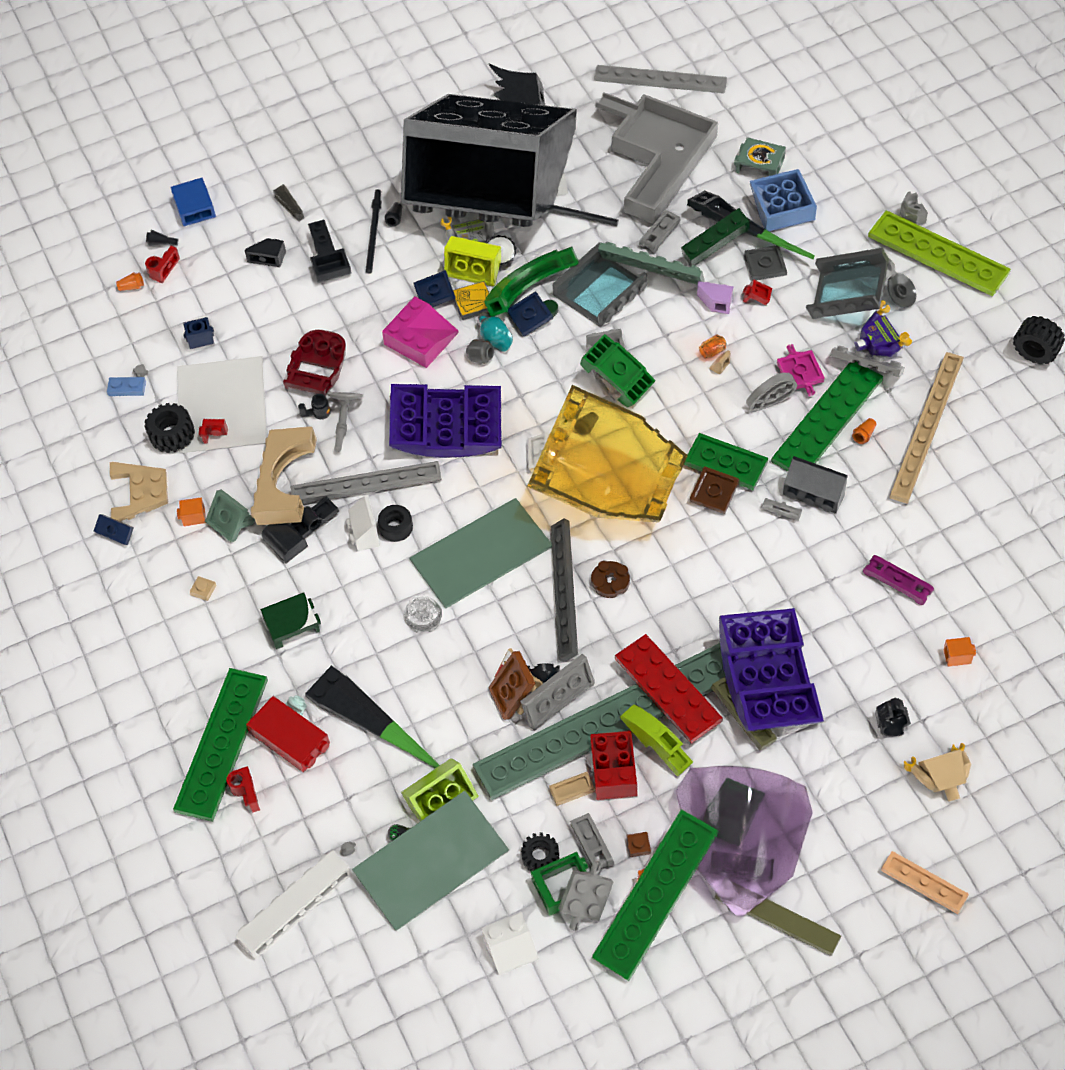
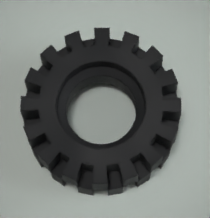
M539 832L540 836H536V833H533L532 838L528 836L526 838L527 842L524 841L522 843V861L530 872L532 869L536 870L559 860V845L554 837L550 838V834L543 836V832ZM537 847H544L549 853L545 859L538 860L533 857V850Z

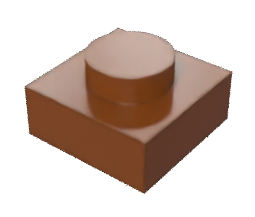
M648 832L627 835L630 857L651 854Z

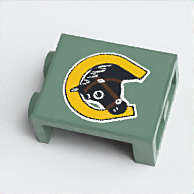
M747 137L745 143H741L740 154L736 155L734 160L736 173H739L742 165L768 171L769 176L779 174L785 160L786 147Z

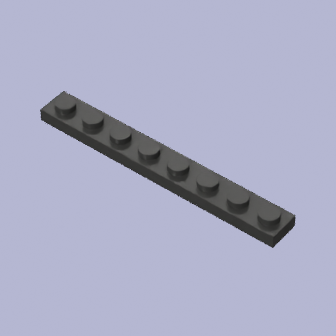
M563 518L551 526L558 655L560 661L566 662L578 655L570 521Z

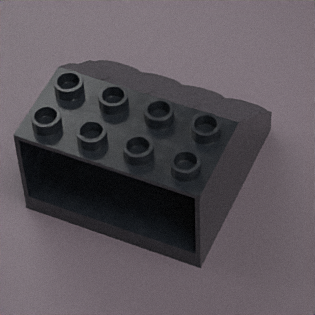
M446 94L403 120L401 203L412 204V211L417 213L433 212V207L445 209V215L453 218L465 217L466 212L479 213L478 219L483 222L499 221V216L512 218V224L515 226H532L533 221L541 218L542 214L554 205L576 130L577 109Z

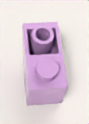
M698 281L697 296L712 312L729 314L733 299V286Z

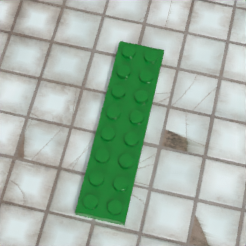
M856 361L855 363L849 362L773 455L771 462L786 471L789 470L793 456L816 464L883 381V375L868 367L859 365Z
M229 668L173 807L174 813L211 822L214 821L228 785L227 776L235 767L248 733L246 724L256 713L268 682L267 676Z
M680 810L591 958L630 981L718 835L719 831L686 811Z

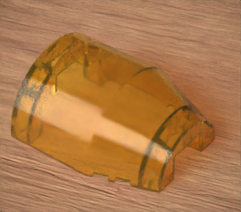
M572 385L527 487L596 518L659 523L668 505L666 502L675 480L682 471L688 455L671 440H666L657 428L654 429L646 422L643 416Z

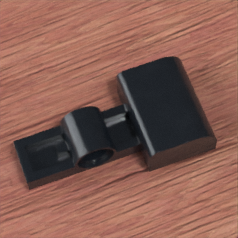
M325 220L308 223L317 253L316 256L310 257L317 283L351 274L344 248L335 250Z
M326 496L312 508L310 506L304 507L301 522L269 524L263 529L261 536L267 545L285 563H288L308 547L305 538L336 515L339 509Z

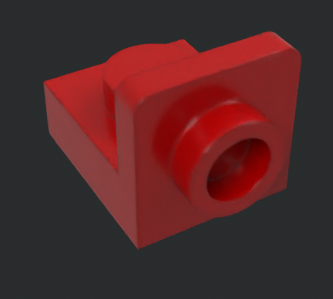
M753 280L743 289V302L746 303L752 298L767 305L770 302L772 288L757 280Z
M203 419L202 426H199V437H202L204 443H208L209 435L220 436L227 435L228 433L225 419Z

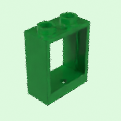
M577 852L531 872V880L549 916L560 912L559 906L562 899L554 901L544 880L572 867H575L577 871L586 872L588 865L584 857L580 858Z

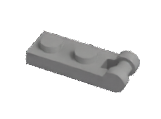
M665 210L641 238L639 245L643 248L647 247L651 252L656 253L661 243L679 224L680 216Z
M590 813L571 820L570 824L591 867L594 860H597L595 856L600 854L604 857L598 860L602 862L601 868L615 865Z

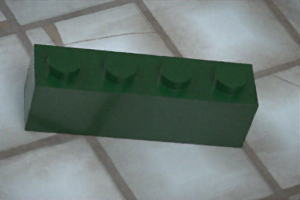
M740 208L736 209L681 247L683 257L689 265L696 266L749 230L750 222Z

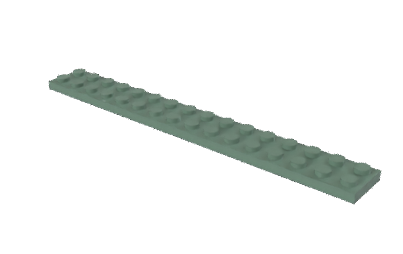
M720 643L675 665L703 696L713 691L711 689L713 683L725 677ZM635 684L473 763V768L490 799L493 800L592 751L590 734L631 731L621 720L620 716L633 704L644 709L656 719L664 714L646 693Z

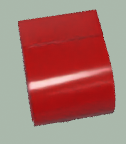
M170 246L164 252L162 258L151 256L146 259V270L152 280L160 283L165 281L180 260L177 247Z
M246 766L230 772L227 776V784L231 793L234 796H243L245 806H250L252 813L260 811L249 767ZM238 781L242 782L239 785H234Z

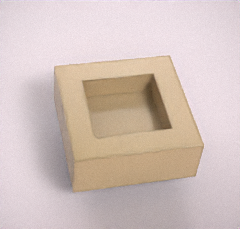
M198 576L189 592L191 596L208 601L217 585L215 581Z

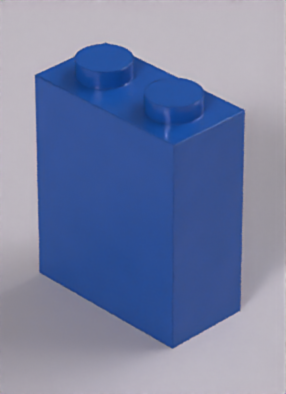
M203 177L170 187L183 227L216 217Z

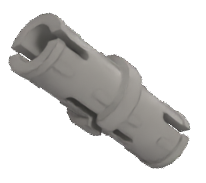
M765 498L762 505L763 510L776 513L779 517L785 516L799 521L802 509L786 505V502L780 503ZM774 506L779 507V508H782V509H785V510H788V511H790V512H786V511H783V510L774 508Z

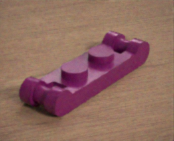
M873 555L870 559V564L866 565L863 569L865 575L874 577L911 597L919 605H924L927 601V596L931 595L934 591V587L877 555Z

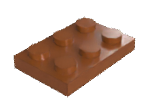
M520 651L512 652L488 687L503 720L511 719L521 705L520 701L529 694L536 684Z

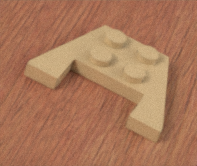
M110 462L111 480L130 477V505L111 508V518L118 521L127 518L130 520L141 512L145 511L147 513L168 504L166 469Z

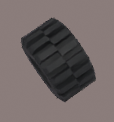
M1032 316L1022 322L1013 338V345L1015 350L1019 352L1018 354L1023 356L1024 359L1032 363L1049 364L1056 359L1064 345L1065 334L1062 332L1061 327L1057 326V323L1050 321V319H1045L1042 316Z
M166 403L163 406L162 404L158 405V408H153L152 413H148L147 419H145L144 427L153 447L155 449L158 448L160 452L164 450L166 453H170V451L178 452V449H184V446L189 445L190 440L194 438L195 429L187 409H184V406H178L177 403L172 405ZM176 425V426L173 427L172 429L164 430V429H166V428L169 427V426Z

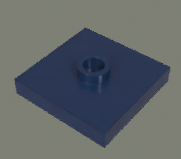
M446 270L413 282L418 298L432 307L456 299Z
M536 291L511 306L507 312L523 337L554 318Z

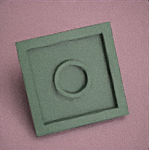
M220 489L216 490L205 522L227 540L234 542L238 537L240 529L254 525L255 518H252L247 508Z

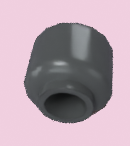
M474 339L467 346L466 354L471 362L486 364L493 358L494 348L489 341Z

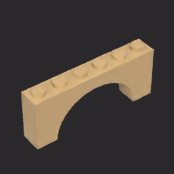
M312 426L269 430L268 438L265 439L266 449L262 454L263 463L260 465V477L257 479V491L254 493V506L251 507V516L255 518L257 525L302 521L304 506L300 496L283 493L276 488L281 471L291 461L302 455L315 452L317 438Z

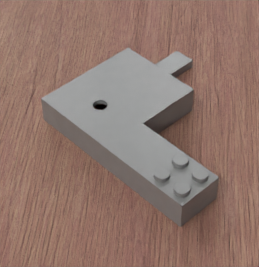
M603 92V97L599 102H595V107L625 118L612 135V151L648 165L624 197V212L654 224L717 138L718 122L643 94L639 101L634 104ZM683 146L684 149L679 151L676 150L675 147Z

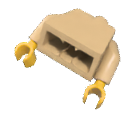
M960 743L959 749L955 747V744H952L951 752L918 762L919 765H917L915 757H911L912 764H908L904 760V768L906 771L911 772L929 790H933L934 793L944 790L949 802L960 798L956 786L966 783V779L969 777L971 762L964 751L965 744Z

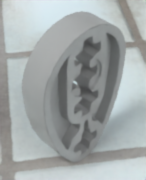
M790 373L776 374L757 387L746 400V404L752 412L769 408L790 397L795 392L797 383Z

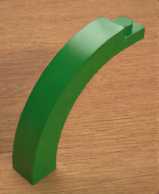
M571 246L560 251L556 249L539 256L502 279L489 292L484 301L490 316L494 317L508 312L511 303L536 282L556 272L578 265L579 260L573 247Z

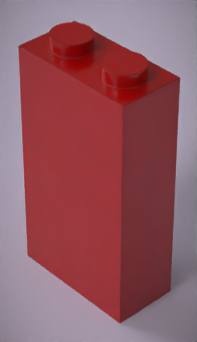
M272 696L246 724L249 734L303 773L307 768H311L314 765L316 758L321 753L326 752L330 744L327 733L275 696Z

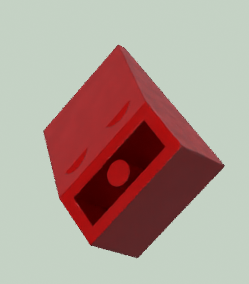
M631 731L590 734L596 800L638 797Z

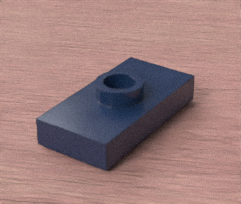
M99 514L93 532L128 545L134 527L104 514Z

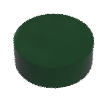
M554 300L543 301L553 317L557 315V302Z

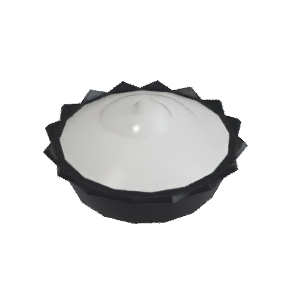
M498 234L496 237L492 236L486 241L487 244L501 246V266L508 264L514 259L517 247L511 238Z

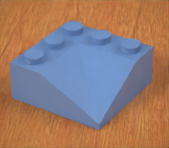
M799 169L750 181V187L761 223L767 231L816 219L817 205Z

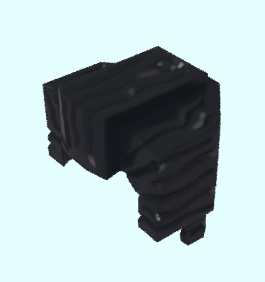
M894 697L876 707L875 715L881 734L888 737L902 736L904 734V727L911 724L908 716L909 713L907 707H904L903 700Z

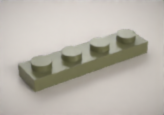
M726 677L712 684L711 689L759 751L777 740L771 729L746 731L732 702Z

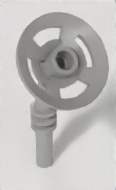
M327 392L328 396L339 400V404H341L339 423H337L335 431L337 436L334 450L336 452L342 450L343 438L346 435L348 405H350V401L364 397V394Z

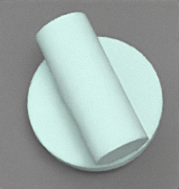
M297 695L294 697L290 696L285 703L301 716H303V712L307 707L304 703L305 700Z

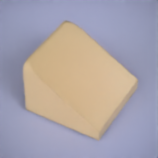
M728 350L717 357L709 369L721 374L730 364V351Z

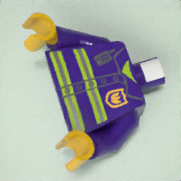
M881 300L880 309L875 311L862 327L860 340L855 341L857 351L867 349L872 357L873 355L892 357L903 348V345L910 346L912 344V340L909 338L910 335L907 332H903L899 336L885 315L882 316L883 313L890 311L889 305L883 308L886 304L884 300Z

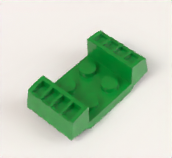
M606 334L581 358L580 365L588 374L593 369L622 394L618 401L627 408L634 405L656 381L647 372L646 367L618 342H614Z

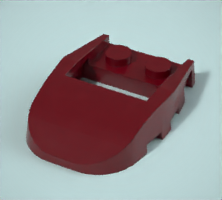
M316 329L302 336L298 342L299 346L295 351H292L290 364H288L286 369L288 374L287 380L284 379L283 384L285 389L293 388L315 394L321 393L326 396L327 392L331 390L339 378L346 355V342L338 333ZM301 363H306L334 371L330 377L300 371L299 368Z

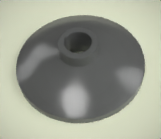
M896 273L893 278L888 280L887 290L892 301L903 308L912 306L916 300V289L913 282L901 273Z

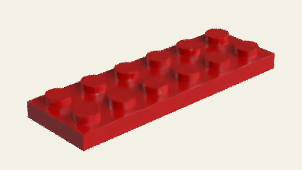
M647 634L615 655V660L690 744L723 721V717Z

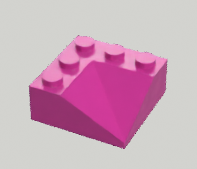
M415 296L382 331L384 345L425 368L436 359L459 333V330L431 305Z

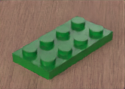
M702 433L698 434L684 460V465L702 471L705 466L739 478L740 482L738 485L753 491L768 463V457Z

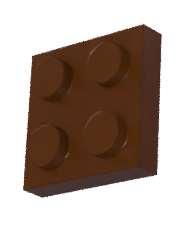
M704 466L690 496V502L726 514L740 480L739 478Z

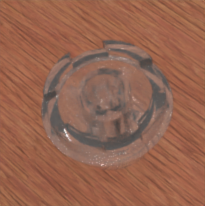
M419 594L409 600L404 610L403 618L406 625L416 633L418 631L432 632L440 624L442 609L432 597Z

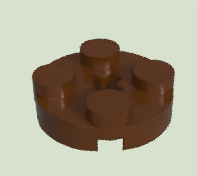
M600 561L591 574V584L596 593L605 598H615L622 592L624 594L630 585L628 567L615 561ZM607 577H614L616 580H612L610 583Z

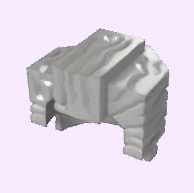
M911 191L907 192L901 204V217L917 225L926 224L928 212L922 203H917V193L911 194Z

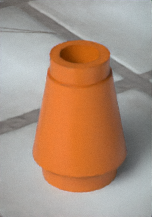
M133 272L116 281L119 291L140 289L141 286H144L143 278L139 272Z
M868 418L856 427L852 434L854 441L859 444L868 442L877 425L876 421Z

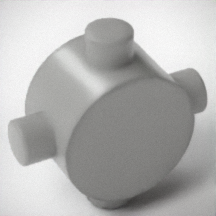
M144 364L137 365L135 369L133 368V372L136 373L137 377H144L148 374Z
M354 842L344 843L341 846L342 851L340 854L344 856L353 854L356 844Z

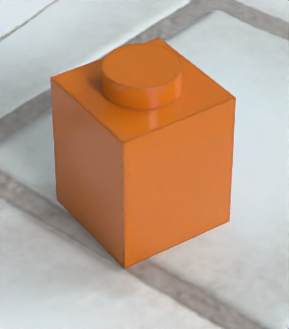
M202 497L179 501L180 508H177L178 520H182L183 526L206 523L205 506Z
M970 637L946 639L943 650L947 667L972 663L973 657L976 656V648L974 644H971Z

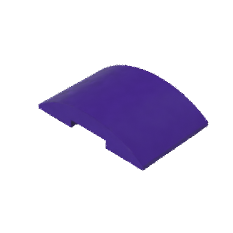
M391 384L389 446L415 455L439 458L476 456L501 449V386L464 385V389H428V384Z
M795 608L720 615L719 636L725 677L735 710L746 731L823 723L824 719L814 683H810L801 649L804 646Z

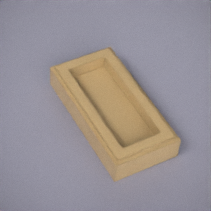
M588 772L549 786L557 806L595 792V787Z

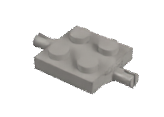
M594 860L590 871H572L559 906L561 913L573 916L569 926L572 930H578L581 919L599 921L614 883L612 879L601 877L598 874L602 865L601 861Z

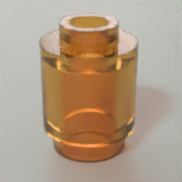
M716 334L701 343L699 352L705 359L712 358L726 350V340L723 336Z

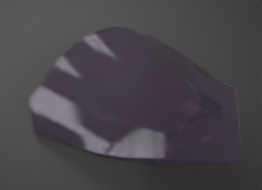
M710 766L690 768L676 789L679 808L719 831L697 870L730 912L737 917H742L794 876L813 813L806 786L786 776L750 767Z

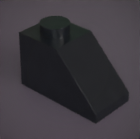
M266 238L245 249L248 263L281 267L286 254L284 241Z

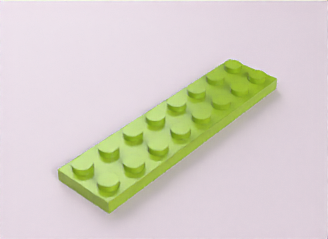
M887 210L868 232L869 238L990 296H994L1011 271L1010 268Z

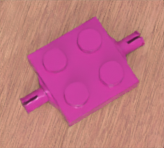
M789 344L786 346L789 355L777 359V365L781 373L792 374L797 383L796 389L805 388L808 396H813L815 391L812 385L824 382L825 377L812 350L796 352L794 345L791 344L790 346Z

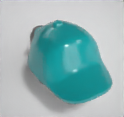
M489 312L480 313L478 319L481 323L480 334L483 340L489 341L499 351H507L513 342V337L506 324L499 317H491Z

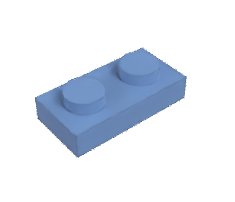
M109 377L107 394L108 396H144L146 379L145 377Z

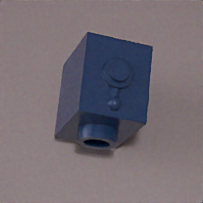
M208 317L183 323L185 330L183 336L186 342H188L190 349L215 344L213 339L214 329L213 326H210Z

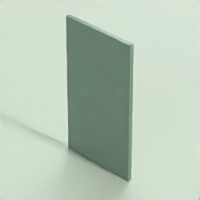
M514 498L409 557V559L446 609L551 549L552 543L520 502Z
M464 791L361 862L352 871L394 930L397 931L509 851V848L467 792Z

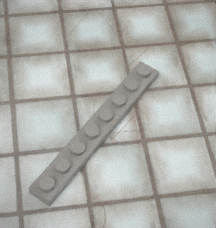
M597 65L594 81L725 94L727 77Z
M434 461L291 485L290 488L291 495H299L303 504L321 501L326 496L329 499L440 481L442 479L439 462Z

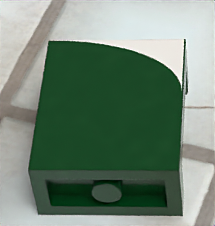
M304 592L260 609L276 650L283 647V640L311 629H315L316 633L320 632L318 626L321 624L320 618L317 613H313L312 609H315L311 598L307 599Z

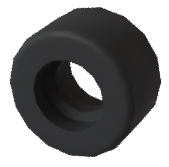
M390 505L382 509L378 515V526L381 535L391 542H399L409 537L413 530L410 511L401 505ZM395 520L402 521V523L397 526L388 525L390 522Z

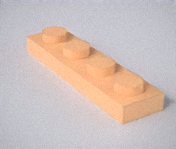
M893 851L881 869L882 872L956 914L960 912L969 895L967 892Z

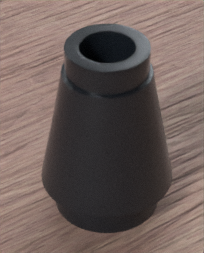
M395 202L385 214L384 218L388 226L395 227L400 224L402 204Z

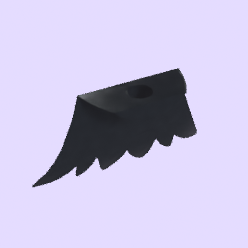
M489 64L494 73L502 79L495 81V83L504 88L493 93L495 97L506 101L545 105L543 85L537 73L510 71Z

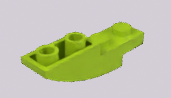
M633 704L620 716L621 720L646 748L651 746L677 777L693 763L681 749L683 743L676 735L644 709Z

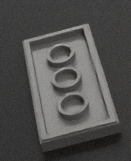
M581 654L520 701L531 729L536 730L595 684L585 655Z

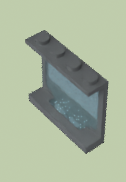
M599 242L579 260L578 265L569 268L552 284L555 297L599 327H602L617 312H620L629 301L631 302L640 291H643L647 287L648 282L646 272L638 277L617 262L602 258L598 249Z
M883 247L816 259L815 265L820 272L815 301L814 304L806 305V309L812 319L880 309L889 258Z

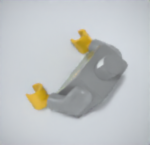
M447 216L449 223H445L443 218L441 219V225L446 227L445 233L448 240L451 236L486 243L494 235L493 222H483L476 219L454 224L451 228V217Z

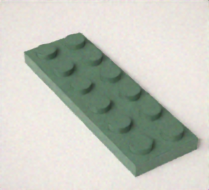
M600 242L598 249L604 259L698 285V281H705L703 272L697 266L690 265V267L683 266V263L679 261L669 262L661 256H656L655 258L649 256L650 254L640 251L637 253L633 252V249L623 246L619 248L611 242Z

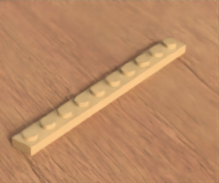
M949 352L945 353L891 491L890 499L906 504L909 503L964 357Z

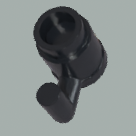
M321 393L315 394L312 397L311 409H306L304 403L298 405L301 417L314 415L316 419L323 420L331 414L328 399Z

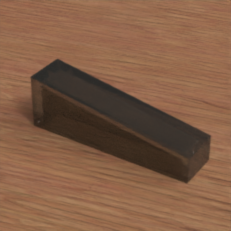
M284 184L273 190L274 198L298 221L304 219L302 209Z

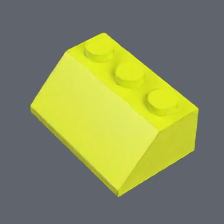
M451 236L444 247V270H446L448 277L474 283L485 281L486 285L495 286L501 263V246Z

